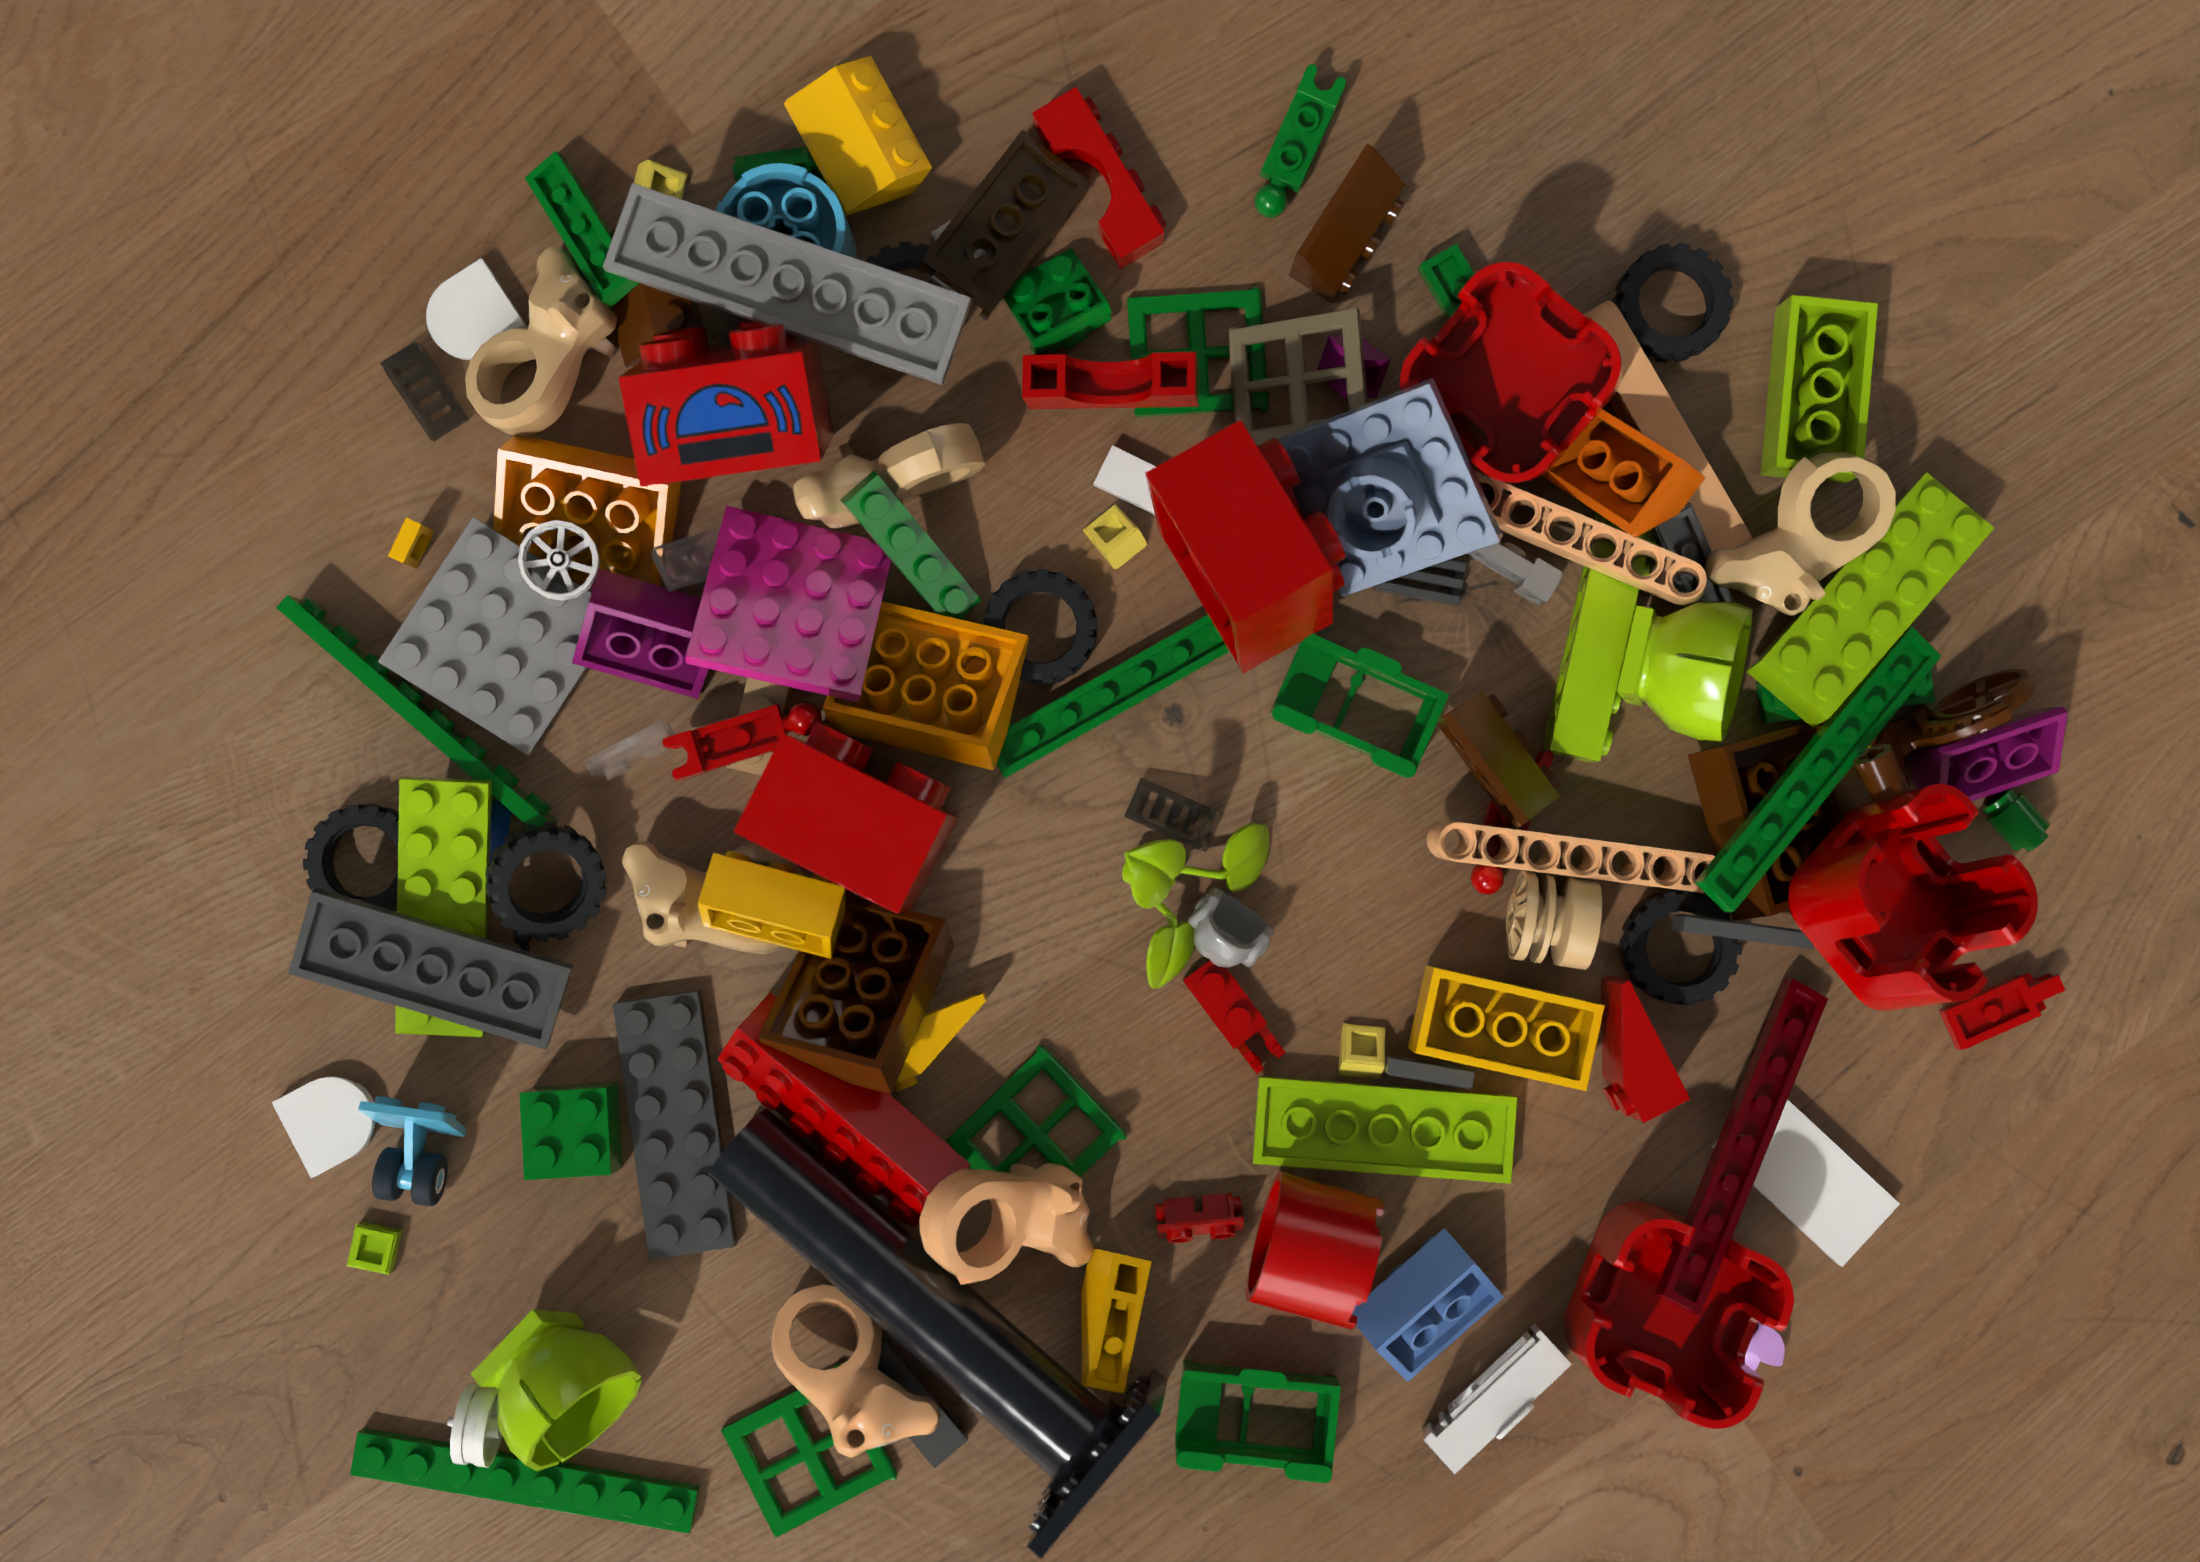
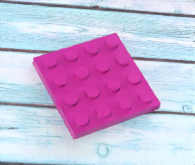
M726 505L687 649L686 664L859 702L891 560L877 544H874L872 539Z

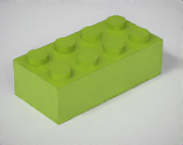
M1791 295L1775 308L1761 476L1787 478L1790 471L1804 457L1809 460L1820 453L1845 452L1864 459L1878 303ZM1851 471L1838 472L1826 478L1823 482L1845 484L1857 477Z

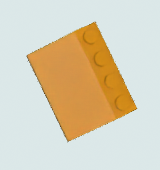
M514 435L498 449L493 529L520 546L528 532L541 523L554 520L574 523L585 530L596 544L600 557V569L662 587L679 510L681 481L640 487L635 459L529 436ZM558 529L546 531L538 536L551 549L557 548ZM565 530L564 550L567 552L584 539L577 533ZM532 542L528 552L539 559H547L548 554L536 543ZM589 546L571 558L574 562L592 567V554ZM572 568L568 571L570 578L580 585L590 575Z
M882 601L859 702L827 696L823 710L831 728L843 734L994 771L1008 733L1029 637L1026 634Z

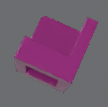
M1343 336L1328 337L1317 371L1345 366ZM1362 338L1367 398H1377L1391 359ZM1346 378L1325 382L1343 398L1348 399Z

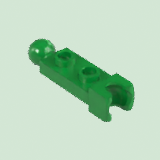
M1310 64L1307 66L1260 172V177L1270 180V184L1261 187L1254 198L1255 208L1263 217L1275 218L1285 211L1288 203L1285 193L1286 188L1297 193L1299 192L1347 84L1345 78L1338 77L1332 88L1320 90L1314 83L1317 73L1316 65Z

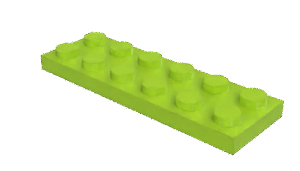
M403 776L399 779L397 912L489 939V898L485 887L487 881L485 872L487 864H490L492 781ZM396 1006L395 1034L483 1037L486 1032Z
M1258 1076L1252 1163L1511 1184L1517 1097L1504 1094Z

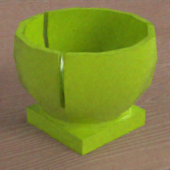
M1699 601L1662 618L1657 615L1653 608L1636 606L1617 692L1627 704L1644 707L1646 702L1670 730L1697 740L1723 741L1727 736L1741 688L1752 627V608L1733 602Z
M532 1309L471 1373L480 1387H495L498 1389L497 1425L510 1451L526 1466L535 1471L558 1465L560 1461H566L594 1442L620 1418L637 1396L642 1382V1376L631 1357L604 1335L581 1330L585 1324L576 1313Z

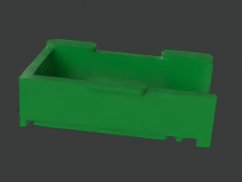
M1311 634L1300 642L1269 713L1272 714L1273 719L1304 734H1312L1314 732L1371 757L1373 764L1404 778H1411L1416 773L1450 694L1401 673L1402 667L1398 661L1374 650L1361 648L1355 653L1322 637ZM1336 662H1339L1357 670V673L1350 679L1351 687L1333 727L1315 720L1312 716ZM1363 674L1423 700L1399 756L1339 730L1357 688L1363 684Z
M1183 1360L1174 1442L1177 1465L1183 1469L1211 1472L1220 1471L1224 1463L1284 1469L1286 1477L1290 1480L1317 1483L1329 1482L1333 1476L1332 1470L1341 1389L1335 1375L1320 1376L1195 1363L1194 1361ZM1222 1383L1242 1385L1241 1390L1244 1394L1239 1441L1216 1439ZM1254 1387L1317 1393L1312 1449L1246 1442L1250 1398L1254 1393Z

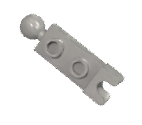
M1503 542L1502 545L1496 543L1466 554L1517 584L1513 591L1538 606H1541L1542 602H1548L1564 575L1562 571L1540 558L1532 562L1524 559L1526 553L1509 542Z

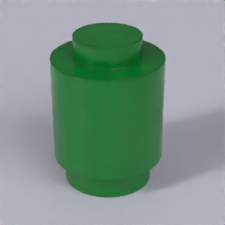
M2012 788L2001 791L1982 808L1988 815L1986 820L2014 851L2024 848L2027 852H2030L2049 837L2045 831L2050 826V823L2022 792L2016 794Z

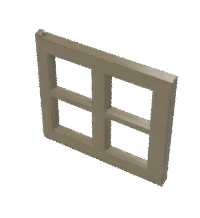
M1358 308L1238 329L1231 326L1227 331L1235 422L1241 419L1257 446L1272 437L1278 439L1326 420L1310 421L1308 384L1346 378L1349 410L1367 404L1361 320ZM1342 329L1345 366L1306 372L1303 336ZM1285 339L1287 376L1249 382L1246 346ZM1289 388L1292 424L1253 430L1250 394Z

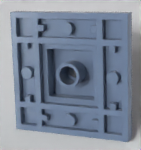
M1433 378L1278 438V441L1289 455L1300 480V484L1291 490L1296 497L1304 518L1320 510L1331 523L1343 546L1345 558L1337 562L1345 581V586L1339 589L1342 597L1501 541L1502 532Z

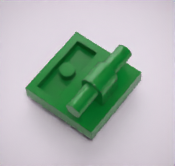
M1072 248L1020 276L1003 299V302L1031 344L1030 349L1033 355H1050L1061 348H1064L1066 351L1088 339V333L1112 320L1110 316L1112 312L1108 301Z

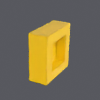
M406 517L388 557L417 569L435 530Z

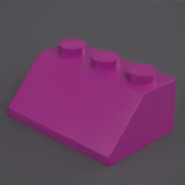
M599 568L572 663L698 699L708 668L686 664V653L701 598Z
M2063 706L2037 708L2018 715H2012L2013 719L1981 734L1954 742L1913 750L1911 779L1918 788L1933 784L1951 785L1962 791L1971 801L2058 773L2068 712Z

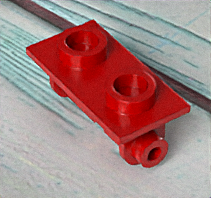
M1231 1192L1202 1195V1212H1195L1193 1196L1163 1199V1203L1155 1204L1156 1220L1165 1221V1224L1157 1225L1158 1239L1167 1238L1168 1243L1178 1244L1192 1241L1193 1235L1210 1234L1211 1239L1217 1240L1235 1237L1236 1231H1243L1244 1216H1234V1214L1242 1213L1241 1196L1232 1197Z

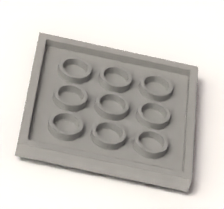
M472 517L378 662L515 748L530 755L587 669V667L573 664L572 659L592 592L588 590L578 598L565 601L547 599L537 593L521 575L518 563L520 546L477 518ZM528 552L527 561L541 560ZM551 567L531 568L528 571L535 583L540 586ZM561 573L555 575L547 591L555 593L568 592ZM571 579L574 588H578L580 584Z

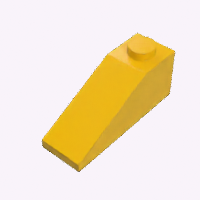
M986 991L925 1014L893 1089L894 1093L918 1083L916 1076L920 1075L987 1001Z
M1094 1248L1093 1257L1086 1266L1081 1290L1083 1386L1124 1394L1152 1261Z

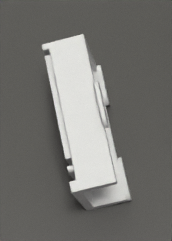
M1535 1323L1530 1327L1534 1334L1530 1335L1526 1331L1447 1406L1449 1411L1447 1415L1444 1411L1438 1414L1439 1423L1436 1426L1429 1422L1422 1429L1423 1440L1454 1474L1465 1466L1495 1436L1500 1440L1535 1407L1532 1402L1572 1365Z

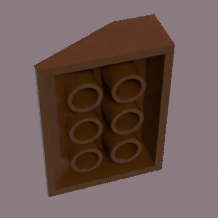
M1804 722L1688 754L1715 856L1815 736L1817 726L1812 728L1808 723ZM1834 789L1737 909L1731 912L1733 920L1772 916L1789 910V886L1794 873L1842 819Z
M845 895L846 910L832 958L829 959L802 951L798 952L758 1038L760 1042L850 1084L892 1094L952 953L954 943L946 919L910 910L896 914L872 901Z

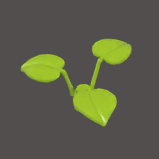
M1248 823L1234 832L1224 849L1222 858L1224 868L1221 870L1185 866L1186 853L1184 846L1173 839L1148 842L1124 852L1126 862L1122 869V878L1124 882L1131 885L1132 895L1136 904L1144 909L1156 907L1167 919V926L1158 928L1153 934L1147 951L1146 968L1150 988L1154 990L1161 988L1176 977L1190 960L1195 947L1194 928L1186 921H1181L1177 924L1176 916L1163 903L1171 887L1176 882L1175 878L1180 873L1214 879L1226 878L1228 890L1239 892L1246 889L1261 874L1267 860L1270 844L1267 824Z

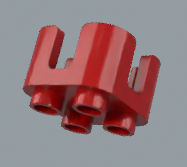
M1499 262L1488 265L1474 274L1459 292L1457 297L1462 300V303L1432 339L1424 336L1411 350L1401 369L1400 389L1403 390L1433 378L1466 453L1471 456L1469 460L1482 472L1495 480L1518 483L1536 479L1544 475L1556 464L1614 396L1622 379L1623 364L1616 342L1603 327L1590 317L1587 318L1557 294L1552 286L1532 269L1519 263Z
M1933 784L1904 792L1884 802L1871 801L1855 806L1847 812L1800 865L1791 879L1788 897L1791 916L1800 930L1858 1000L1871 1009L1891 1011L1964 1001L1974 997L1987 984V976L1975 962L1953 965L1954 962L1967 952L2015 944L2025 937L2035 922L2038 911L2037 890L2030 873L2018 858L2010 854H2003L1972 862L1959 863L1951 858L1935 838V836L1966 829L1978 815L1977 807L1967 795L1951 785Z
M1633 1201L1618 1205L1610 1210L1601 1220L1566 1308L1563 1329L1569 1348L1603 1386L1618 1394L1632 1398L1635 1388L1662 1399L1679 1417L1705 1428L1724 1429L1742 1422L1756 1407L1764 1386V1379L1745 1364V1355L1755 1328L1759 1322L1762 1325L1783 1332L1788 1325L1793 1311L1794 1291L1787 1273L1777 1262L1741 1239L1732 1236L1701 1315L1691 1314L1655 1294V1291L1676 1241L1689 1247L1696 1227L1685 1221L1686 1217L1648 1202Z

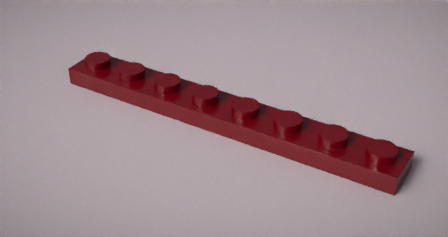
M1793 978L1784 979L1685 1218V1221L1696 1227L1690 1246L1687 1247L1676 1241L1655 1291V1294L1691 1314L1701 1315L1828 1001L1827 997Z

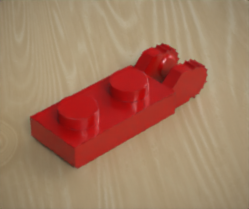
M1207 960L1182 979L1232 1048L1239 1050L1256 1074L1264 1070L1262 1061L1255 1052H1251L1245 1043L1255 1033L1259 1032L1272 1055L1280 1058L1286 1053L1266 1027L1267 1021L1226 967L1217 966L1210 960Z

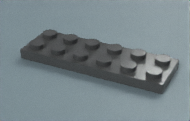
M316 888L310 895L288 974L546 1050L552 1038L574 965Z
M701 990L614 1003L613 1009L649 1260L735 1247L737 1239L730 1193L709 1175L711 1167L724 1151Z

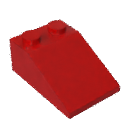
M1610 975L1601 979V1005L1605 1007L1601 1021L1602 1075L1608 1086L1603 1088V1091L1615 1111L1621 1110L1626 1117L1630 1116L1645 1123L1690 1100V1097L1631 982Z

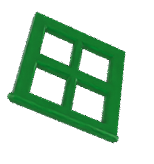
M1257 286L1251 290L1127 298L1131 360L1141 359L1157 352H1196L1199 362V407L1134 408L1135 418L1234 411L1233 393L1210 395L1207 359L1230 357L1229 345L1206 347L1204 311L1245 309L1246 327L1263 324L1261 290ZM1186 313L1189 348L1148 351L1145 315ZM1265 343L1247 345L1250 381L1267 379ZM1268 391L1250 394L1251 409L1260 410L1263 413L1267 412L1269 408Z
M1037 1045L1035 1048L1036 1053L945 1140L971 1164L970 1167L972 1169L1007 1173L1012 1164H1016L1034 1146L1048 1162L1063 1165L1081 1177L1118 1140H1125L1127 1134L1119 1123L1045 1046ZM1043 1070L1068 1098L1038 1125L1013 1098ZM1077 1105L1102 1133L1072 1161L1047 1133ZM1000 1111L1025 1139L995 1166L970 1139Z
M836 1364L834 1368L839 1367L841 1364ZM798 1389L733 1421L721 1429L775 1538L888 1479L895 1480L898 1474L885 1447L881 1446L866 1450L873 1467L837 1485L821 1454L822 1451L834 1445L832 1434L830 1433L817 1441L814 1440L799 1410L800 1407L810 1401ZM782 1417L798 1450L762 1469L746 1435ZM804 1461L821 1494L784 1512L768 1479Z

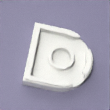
M482 258L443 282L432 294L426 311L427 327L434 342L449 355L463 360H471L480 346L495 334L527 326Z
M327 1076L311 1081L272 1102L311 1179L356 1156L368 1146L374 1131L375 1121L358 1111L360 1101L374 1103V1100L367 1089L361 1084L343 1077Z

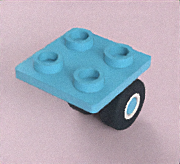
M376 1096L374 1103L360 1101L358 1111L383 1126L404 1129V1149L387 1147L382 1150L376 1161L372 1178V1191L377 1199L396 1201L400 1198L404 1189L411 1190L412 1201L417 1205L435 1206L440 1201L447 1180V1159L442 1154L428 1152L423 1154L428 1132L465 1137L467 1128L456 1121V1115L445 1112L446 1107L432 1103L420 1102L418 1109L402 1106L401 1100L389 1097Z

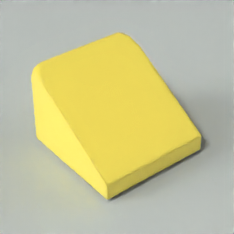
M647 159L638 165L634 184L682 199L688 174Z
M1116 504L1083 529L1086 536L1115 570L1120 568L1147 545L1139 528Z
M1343 1023L1338 1074L1341 1076L1370 1079L1381 1078L1385 1068L1386 1028Z

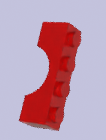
M1074 87L1032 112L1033 127L1049 151L1062 161H1076L1092 167L1106 181L1110 190L1111 200L1105 214L1098 222V234L1119 269H1123L1163 245L1165 234L1163 229L1167 227L1166 221L1159 208L1155 204L1149 207L1141 194L1145 191V188L1137 172L1133 168L1128 171L1119 158L1123 155V152L1115 136L1111 132L1105 135L1097 122L1101 119V115L1091 97L1087 96L1083 99L1077 87Z
M1157 352L1141 359L1121 362L1081 360L1066 354L1023 355L1022 399L1029 409L1199 407V362L1196 352Z

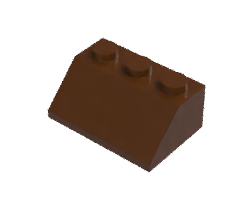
M1367 143L1297 251L1289 274L1291 278L1331 303L1338 292L1345 296L1349 292L1359 275L1358 272L1353 270L1361 256L1367 260L1370 259L1382 240V237L1376 234L1384 221L1392 224L1405 204L1404 201L1399 199L1405 184L1373 146Z
M639 283L611 307L617 316L615 329L626 367L635 366L642 361L639 344L653 341L652 335L677 329L703 327L697 302Z
M1481 690L1442 716L1436 725L1513 829L1522 826L1557 800L1560 796L1555 788L1560 786V784L1545 764L1539 768L1529 755L1534 749L1526 736L1519 729L1513 732L1503 718L1508 713L1494 694L1487 697L1483 690Z

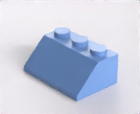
M1444 1228L1437 1235L1429 1237L1422 1244L1420 1250L1404 1264L1396 1266L1390 1272L1388 1278L1369 1293L1366 1303L1362 1302L1360 1306H1355L1352 1315L1358 1316L1356 1326L1374 1349L1408 1382L1502 1300L1504 1296Z

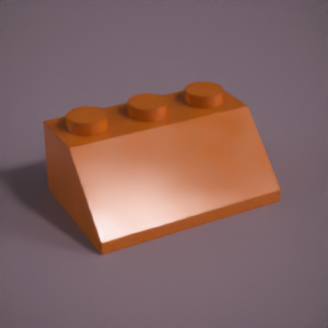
M1603 409L1556 464L1542 475L1634 538L1679 515L1706 478L1688 462Z

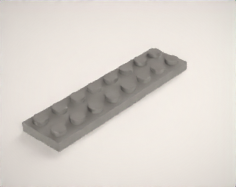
M634 183L631 184L603 264V268L609 273L760 324L783 323L786 333L940 385L944 384L972 303L971 297Z

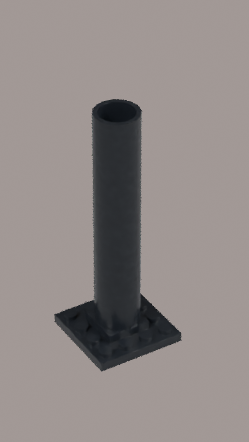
M767 1108L756 1115L736 1135L711 1167L709 1175L1051 1477L1047 1487L1042 1492L1043 1497L1037 1504L1039 1507L1033 1514L1034 1519L1028 1526L1032 1531V1535L1027 1547L1040 1559H1042L1161 1415L1168 1380L1156 1369L1147 1378L1141 1373L1125 1392L1127 1396L1122 1402L1124 1403L1122 1408L1112 1399L1105 1405L968 1284L961 1285L956 1275L937 1264L917 1239Z

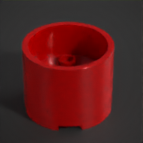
M1279 1171L1270 1187L1258 1225L1248 1270L1246 1300L1342 1328L1353 1329L1357 1324L1358 1316L1352 1315L1356 1305L1360 1306L1362 1302H1367L1378 1264L1383 1236L1379 1235L1380 1228L1375 1226L1376 1216L1383 1217L1385 1211L1384 1201L1376 1197Z

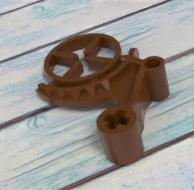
M2008 669L1980 677L1949 693L1937 703L1933 710H1930L1926 705L1916 707L1913 713L1893 721L1889 720L1871 742L1872 746L1859 754L1853 761L1873 802L1891 800L1909 789L1911 784L1903 771V766L1908 756L1907 754L1911 751L1966 739L2013 719L2011 712L2023 705L2035 691L2027 671L2023 669Z

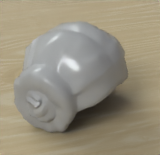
M1219 887L1211 888L1199 900L1195 910L1188 918V923L1194 928V944L1198 952L1220 967L1229 968L1240 963L1246 967H1252L1258 957H1262L1267 951L1271 942L1270 939L1274 935V928L1266 924L1256 912L1246 907L1234 896L1225 893Z

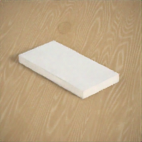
M1787 1100L1753 1187L1837 1265L1843 1267L1900 1203Z

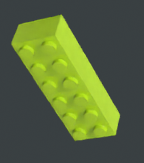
M1926 472L1896 500V511L1884 537L1867 551L1836 569L1822 585L1826 595L1819 601L1811 598L1806 609L1795 615L1746 672L1814 728L1833 715L1995 527Z

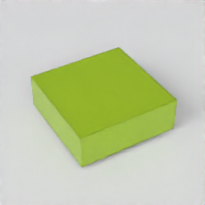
M363 1221L356 1223L347 1266L387 1275L394 1272L402 1230Z

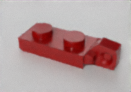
M2025 973L2008 978L1981 990L1977 995L1968 1000L1954 1002L1938 1011L1955 1048L1965 1050L2042 1016L2040 1012L2047 1009L2043 1000L2066 990L2058 974L2051 975L2046 973L2033 979L2031 973Z

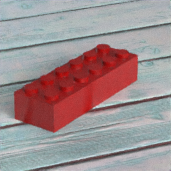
M770 992L737 1027L717 1060L732 1079L742 1081L755 1092L756 1098L763 1106L776 1110L788 1120L790 1128L797 1135L809 1138L816 1144L828 1162L845 1169L854 1177L855 1183L862 1191L869 1195H875L888 1206L889 1213L897 1221L914 1228L920 1222V1215L927 1197L937 1184L954 1172L967 1169L971 1164L890 1094L850 1084L760 1042L758 1037L777 999Z

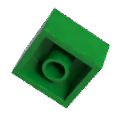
M618 1082L539 1086L519 1093L524 1180L612 1175L623 1167Z

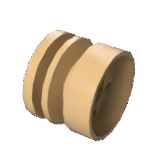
M1521 870L1510 896L1506 913V940L1509 958L1524 961L1527 955H1529L1531 962L1541 963L1551 945V956L1554 965L1586 970L1593 960L1600 935L1602 892L1599 882L1566 877L1557 894L1556 881L1553 874L1543 873L1538 880L1536 872Z

